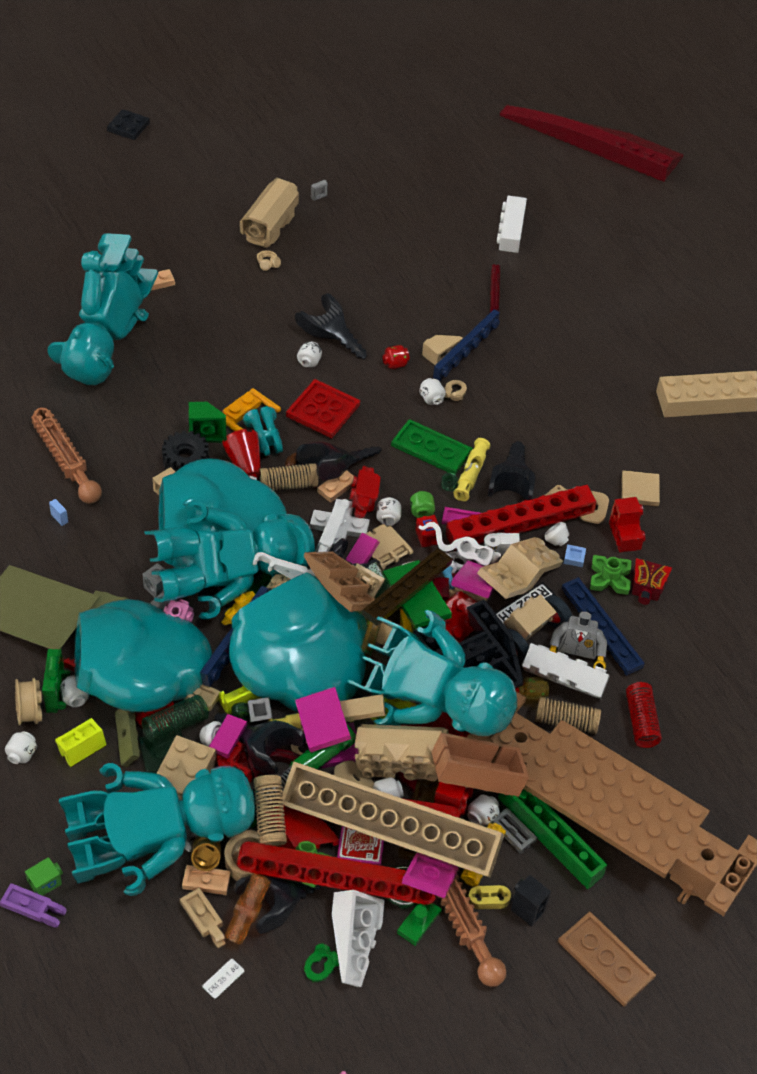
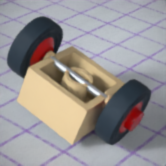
M541 594L535 599L530 597L523 604L524 606L515 609L510 614V617L503 622L513 636L519 664L524 662L529 650V645L526 642L529 638L541 630L547 622L552 627L557 628L563 622H568L572 616L567 604L559 597L549 595L544 599Z

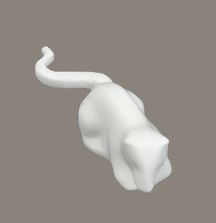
M429 522L424 526L419 525L418 527L421 530L433 527L436 530L439 548L445 552L456 548L459 556L464 560L472 559L480 565L487 566L489 563H495L501 557L499 552L493 551L489 546L479 545L471 537H462L453 541L451 545H445L442 540L441 528L435 522Z

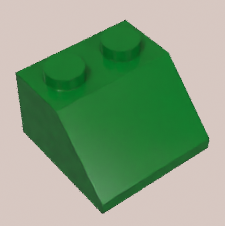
M189 402V432L194 431V435L197 433L201 434V438L204 437L208 443H222L223 440H227L226 415L208 402Z

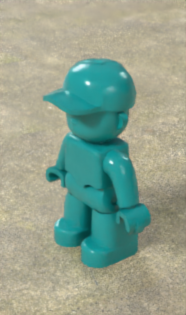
M103 234L98 243V250L102 255L98 251L84 253L81 264L83 270L87 272H85L81 299L82 307L79 316L85 323L77 325L66 342H53L48 346L47 352L49 357L54 362L61 364L62 371L69 378L86 385H98L108 378L111 370L114 368V363L111 359L114 351L113 340L123 339L133 329L137 321H145L149 316L145 309H138V307L141 305L142 300L149 295L157 278L158 271L141 268L144 257L138 255L139 251L137 249L128 248L132 239L130 235Z
M189 499L182 503L187 508L194 506L196 509V516L186 519L187 523H196L204 519L223 527L224 531H195L190 528H164L144 531L145 535H154L157 542L158 557L150 558L151 562L191 556L193 560L192 565L151 571L153 575L161 577L164 588V596L156 597L154 601L166 602L188 597L200 592L203 588L232 580L214 597L198 596V601L209 602L208 611L201 612L199 615L201 619L216 617L221 607L248 591L252 586L254 574L258 572V569L271 575V577L275 574H281L274 569L269 572V564L258 560L256 565H253V559L257 553L263 552L277 559L308 568L309 564L304 558V553L315 552L313 533L306 521L300 516L293 514L277 516L275 514H268L263 518V522L257 525L252 532V530L247 529L245 521L237 514L207 507L203 502Z
M425 610L426 617L430 619L427 628L418 627L417 631L425 636L434 638L441 648L443 655L423 644L419 637L402 626L379 616L377 617V620L391 627L392 630L383 649L370 643L368 647L390 657L388 664L385 666L363 655L362 659L375 665L366 686H362L349 679L348 683L372 695L383 694L386 699H400L406 702L419 703L417 706L398 709L385 702L388 713L385 718L374 720L377 725L428 724L437 720L442 712L448 713L453 720V727L460 732L467 731L476 736L488 737L507 728L517 709V694L513 681L505 673L494 669L492 665L485 662L480 663L478 667L464 668V650L458 641L446 630V623L438 614Z
M107 763L99 770L100 773L106 778L117 776L113 783L105 785L107 792L89 791L59 799V804L66 815L69 827L65 829V834L70 841H73L68 843V848L73 855L76 870L72 871V875L78 884L91 881L97 875L111 872L121 867L126 860L134 861L149 853L156 852L148 861L141 865V869L135 866L122 868L125 877L131 875L138 877L135 883L128 885L123 891L128 896L140 894L146 886L145 879L148 878L150 880L181 857L187 841L185 826H189L191 832L201 838H209L210 841L220 842L224 839V835L229 838L245 832L250 828L255 818V799L248 778L243 771L233 766H219L211 769V773L207 769L198 771L195 779L190 781L184 788L182 799L179 800L176 788L166 777L156 773L125 771V773H122L118 765ZM124 785L125 787L144 790L138 792H117ZM105 828L107 830V836L100 838L95 836L77 840L86 837L89 832Z

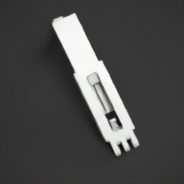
M343 499L340 505L335 503L315 552H329L348 507V500ZM263 552L257 553L253 559V565H256L258 560L269 564V572L274 569L290 579L306 572L315 576L311 569L308 570L305 566L277 559Z

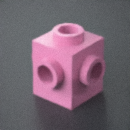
M178 598L177 601L172 600L169 604H166L164 608L166 614L183 620L186 619L190 622L193 620L194 609L189 606V602Z

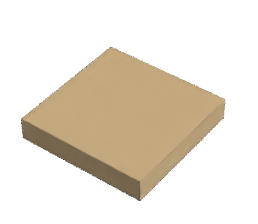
M622 471L621 499L637 497L641 505L659 506V474Z

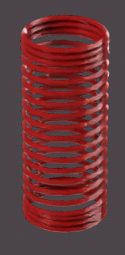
M646 682L633 683L627 687L626 695L635 743L643 748L656 746L662 741L652 686ZM641 687L649 688V689H638V690H635V691H633V692L630 693V691H632V690H634V689H636V688H641ZM642 690L648 691V692H638V693H635L634 695H631V694H633L634 692H637V691H642ZM655 735V736L649 737V738H641L642 736ZM659 736L658 738H656V739H654V740H650V741H641V740H638V739L648 740V739H653V738Z

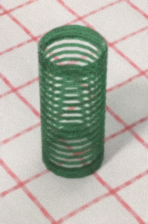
M194 695L191 698L178 702V704L142 718V729L146 738L151 743H155L159 739L162 740L166 736L169 737V735L208 719L209 710L205 700L200 695ZM196 700H197L198 703L200 704V706H201V708H202V710H203L204 716L202 715L201 709H200L199 705L197 704Z

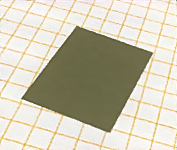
M9 565L0 576V631L48 649H61L76 629L79 613L90 610L100 596Z

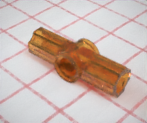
M257 873L252 874L244 894L239 897L233 910V918L224 935L228 940L240 945L243 944L252 923L256 921L263 905L261 903L271 880Z

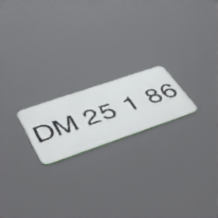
M230 959L202 987L213 998H217L245 970L235 960Z

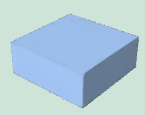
M56 499L50 501L51 515L61 526L68 523L67 510Z
M567 544L564 564L583 567L586 548Z

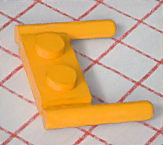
M252 388L222 410V413L226 415V426L235 432L243 429L237 425L243 419V416L250 410L257 409L261 406V403L274 408L276 413L281 411V407Z

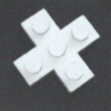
M336 499L335 503L340 505L342 500ZM349 501L331 548L341 538L346 539L347 535L360 537L362 532L367 533L370 519L353 517L354 508L351 507L352 501ZM314 510L310 529L324 531L331 512Z

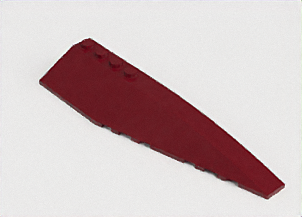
M509 105L500 112V116L663 182L684 156V154L628 132L588 124L550 113Z

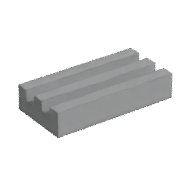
M508 808L501 812L492 822L501 825L506 830L504 838L520 854L537 840V837ZM504 817H506L514 826H511V825L504 819ZM518 830L528 839L527 841L518 833Z

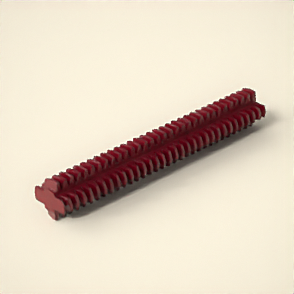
M493 264L491 268L490 313L494 309L499 311L500 264Z

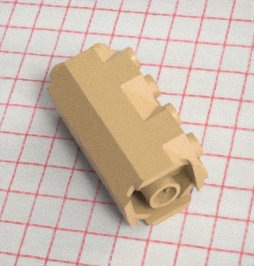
M276 178L268 184L240 220V232L242 235L245 233L248 242L264 248L270 247L271 244L276 242L280 236V228L289 224L294 217V209L299 203L297 186L280 178Z
M362 724L357 729L355 748H358L359 753L355 754L357 768L362 771V775L366 778H395L396 773L400 771L404 773V778L408 780L427 779L435 781L438 777L431 751L440 733L449 734V730L444 727Z

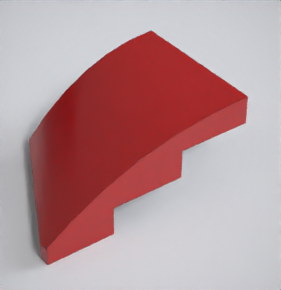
M284 806L283 813L285 815L283 817L285 818L284 825L286 826L284 828L286 832L284 833L287 836V843L280 846L295 850L302 841L312 842L315 844L316 849L320 848V844L331 843L333 846L339 844L338 837L322 819ZM270 811L265 813H275L280 811ZM270 815V816H265V817H274V816H280V815ZM270 819V820H265V821H274V820H280V819Z

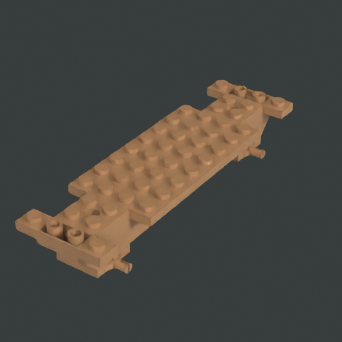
M516 692L517 709L506 729L488 737L469 734L467 738L499 744V748L491 763L494 762L502 745L520 748L529 776L523 789L664 879L668 873L671 874L670 879L679 884L683 889L677 898L679 902L682 900V904H686L691 895L704 900L706 906L724 916L757 866V839L748 835L739 850L728 845L700 827L710 810L562 719L550 734L517 714L526 700V697Z

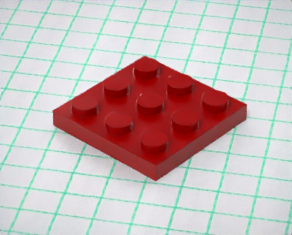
M314 379L286 411V417L332 439L360 406V400Z

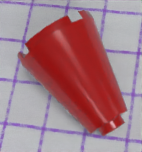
M246 429L230 433L226 436L227 440L222 441L224 450L233 464L240 467L248 476L256 477L258 480L261 475L258 433L255 430L247 432Z

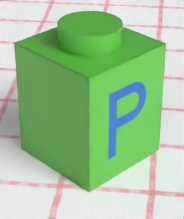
M49 857L25 871L27 882L33 891L42 896L62 885L61 875L63 872L57 863L53 864Z

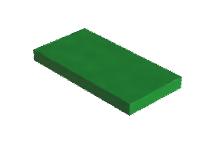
M411 419L406 422L391 441L392 447L453 475H456L473 449Z
M417 560L384 570L383 577L388 586L391 587L418 565L420 561ZM432 581L401 606L414 629L429 625L430 619L426 617L425 610L435 612L443 620L452 618L450 609Z

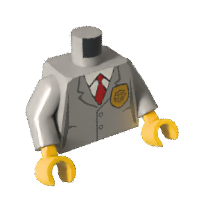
M581 612L579 617L571 616L568 622H563L554 630L549 644L551 645L550 651L556 653V648H558L559 652L595 659L597 656L598 659L594 663L593 668L595 669L596 664L601 663L603 669H606V663L603 660L606 657L607 640L602 630L598 629V622L591 620L590 613Z

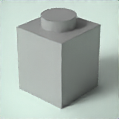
M269 697L248 700L251 722L272 718Z

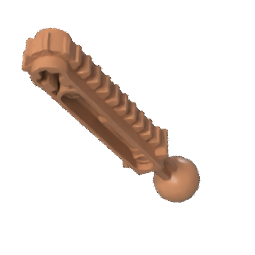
M46 408L36 409L33 416H31L32 424L37 429L40 437L43 438L46 447H49V452H52V456L55 457V461L58 462L62 472L64 471L65 478H71L72 482L76 481L78 483V496L80 500L88 504L100 500L102 495L101 486L96 481L89 480L84 472L87 470L86 460H83V457L79 456V452H76V448L73 447V443L70 442V438L64 433L54 414Z
M456 875L446 897L441 899V905L445 906V913H450L448 919L453 921L452 927L458 928L456 936H461L460 946L466 945L468 950L473 949L480 963L477 971L479 980L486 986L497 987L506 978L505 964L500 959L491 956L484 943L487 927L482 926V920H477L478 912H473L474 905H469L470 897H465L467 891L466 889L462 890L463 883L458 882L459 876Z

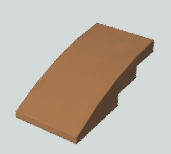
M334 552L304 553V558L324 588L350 612L363 611L365 607L375 600V598L367 594L369 585L356 577L359 569Z

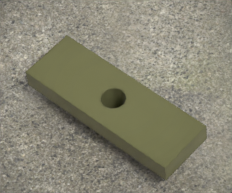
M118 709L115 712L120 762L121 766L128 767L140 757L137 740L138 731L136 730L135 723L136 714Z

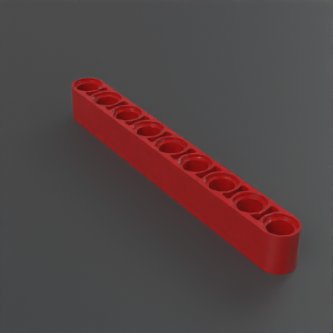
M244 842L239 849L237 866L245 872L342 890H356L369 895L423 905L431 904L436 898L434 894L403 884V877L407 870L256 842Z

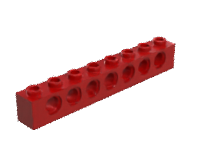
M588 484L576 486L572 489L558 491L546 496L543 495L532 500H524L521 503L506 505L499 509L488 510L476 515L473 514L462 519H454L447 522L446 535L450 544L462 537H471L478 544H483L488 534L523 533L594 513L596 499Z

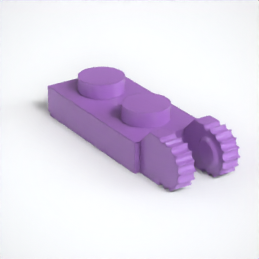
M12 883L0 901L1 907L36 921H42L54 928H57L60 922L57 918L46 914L48 909L61 916L65 915L67 911L65 907L51 901L50 898Z

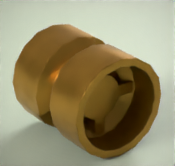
M198 836L192 844L191 861L193 865L201 871L215 869L220 862L221 843Z

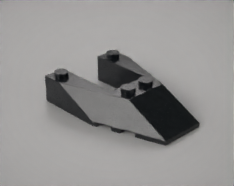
M485 599L468 606L469 623L477 635L459 643L465 653V664L463 667H478L480 663L485 662L492 665L494 669L505 673L513 681L515 689L524 685L513 636ZM417 630L413 631V634L419 637L423 644L443 655L441 648L434 638L425 636Z

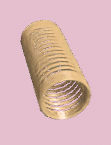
M314 463L305 464V466L303 464L302 466L295 465V467L293 465L292 467L285 466V468L284 466L282 468L279 466L278 468L275 467V469L274 467L272 469L270 467L268 469L260 468V482L271 488V474L272 490L274 491V472L275 489L277 491L279 486V490H281V473L282 489L284 490V471L286 490L288 485L289 489H291V482L292 489H294V470L296 489L298 485L301 488V482L302 488H304V478L306 488L308 485L309 487L311 485L312 487H318L317 466ZM306 467H307V472H308V483H307ZM296 468H297V473H298V484H297ZM286 469H287V474H288V485H287ZM276 471H277V475H278V486H277Z
M540 696L535 722L542 723L544 718V724H546L548 717L547 724L549 725L551 721V725H553L555 720L556 727L558 719L560 722L563 718V721L566 722L567 718V723L569 724L570 721V725L573 724L574 720L573 727L576 728L578 719L577 729L579 730L581 723L580 731L582 732L585 722L584 733H586L589 721L587 733L596 735L601 709L594 708L593 710L591 707L589 710V707L586 708L585 705L583 708L582 705L578 708V704L575 706L574 703L572 706L571 703L567 706V702L561 701L560 704V700L556 704V699L554 701L550 699L549 702V698L546 699V697Z
M278 775L256 777L253 780V785L255 786L256 817H258L256 819L258 821V843L272 846L284 845L287 843V836L284 833L286 832L284 829L286 826L284 825L285 818L283 817L285 815L283 813V794H281L283 791L280 790L282 789V786H280L282 784L281 777ZM279 787L277 789L261 790L264 788ZM280 791L277 793L263 794L264 792ZM280 795V796H277V797H264V796ZM270 799H280L276 801H264ZM270 803H280L276 805H265ZM270 807H280L275 809H265ZM270 811H280L275 813H265ZM270 815H280V816H274V817H265V816H270ZM270 819H280V820H274V821H265V820H270ZM270 823H280V824H273V825H265V824H270Z

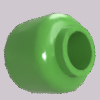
M419 491L413 494L410 498L412 514L417 518L433 515L435 512L433 495L426 491Z

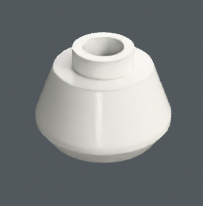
M558 522L545 533V540L554 546L564 545L569 540L567 538L569 532L566 524Z
M213 721L201 729L200 740L203 745L209 747L222 723Z

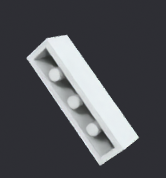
M507 196V202H503L502 211L504 212H501L500 222L503 223L499 224L498 232L500 233L497 236V243H500L499 250L518 253L527 198Z

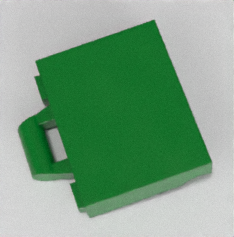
M48 649L42 688L46 713H58V709L66 708V703L59 701L60 684L62 683V678L70 676V671L64 670L61 649Z

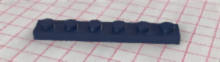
M494 309L434 366L433 379L440 381L443 377H446L452 368L457 367L464 357L466 358L470 351L479 345L481 340L487 338L489 333L498 327L500 323L499 311Z
M578 577L562 584L561 589L578 612H588L591 614V620L598 622V629L602 630L607 640V650L624 673L629 675L642 669L645 664L580 578Z
M261 586L250 602L269 592V588ZM233 628L230 629L200 671L202 684L210 687L214 681L218 680L220 672L230 662L229 644Z

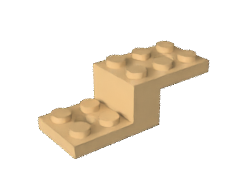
M534 537L511 544L499 562L481 567L477 574L505 599L531 590L544 572L560 567L563 560L559 558L560 556L557 552L547 548L543 540Z

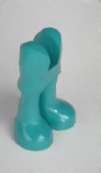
M268 406L260 409V415L257 409H253L243 416L244 424L249 428L253 427L258 433L260 452L264 456L270 455L269 446H274L276 453L283 452L279 431L275 428L274 424L277 414L274 408ZM260 417L262 421L265 422L267 430H263Z

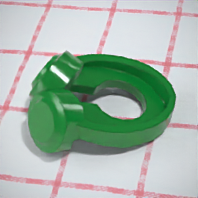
M317 944L314 953L306 960L304 967L306 977L312 982H321L327 979L332 974L334 967L339 966L338 954L336 951H331L330 947L326 944ZM322 958H327L322 973L317 974L311 970L313 963L320 962Z

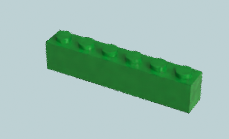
M525 789L522 790L519 797L499 793L498 799L587 890L603 878L607 864L545 802Z

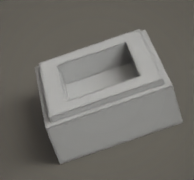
M325 180L311 185V198L313 201L327 196L328 183Z

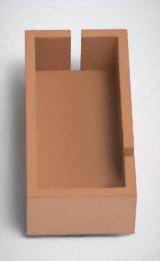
M440 733L431 751L434 765H436L438 782L519 797L529 776L521 750L517 747L502 745L494 762L491 763L499 748V744Z

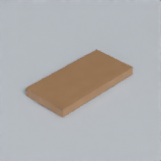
M590 911L558 939V943L624 1007L656 977V974Z

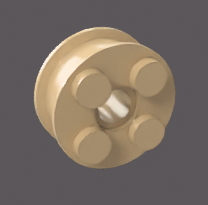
M32 678V681L19 682L18 679H15V704L18 726H21V722L34 721L35 724H38V722L42 721V710L40 708L42 698L39 680Z
M246 830L237 836L231 837L226 844V870L231 871V877L236 881L254 874L238 868L237 858L240 846L244 842L258 843L259 833L257 831Z

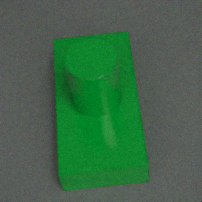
M434 903L428 905L417 904L398 928L397 934L416 946L441 914L442 909Z

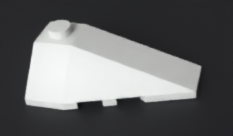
M356 890L334 893L332 920L341 981L348 985L361 987L369 965L368 955L370 949L374 948L376 944L374 940L376 931L381 929L383 923L384 900Z

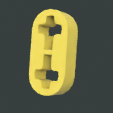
M501 885L475 886L470 890L468 897H470V905H474V909H502L509 905L511 892L507 887ZM499 893L502 894V897H504L503 901L499 900V897H497ZM476 894H480L481 901H477Z

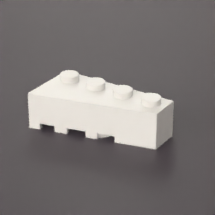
M530 644L522 665L525 671L602 699L610 677L609 674H606L607 670L595 666L594 669L587 666L588 663L579 659L574 661L569 659L568 655L561 652L555 653L545 646Z

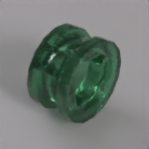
M445 473L441 479V487L446 491H453L457 488L458 477L453 473Z
M241 702L231 707L232 716L242 720L250 718L247 703Z

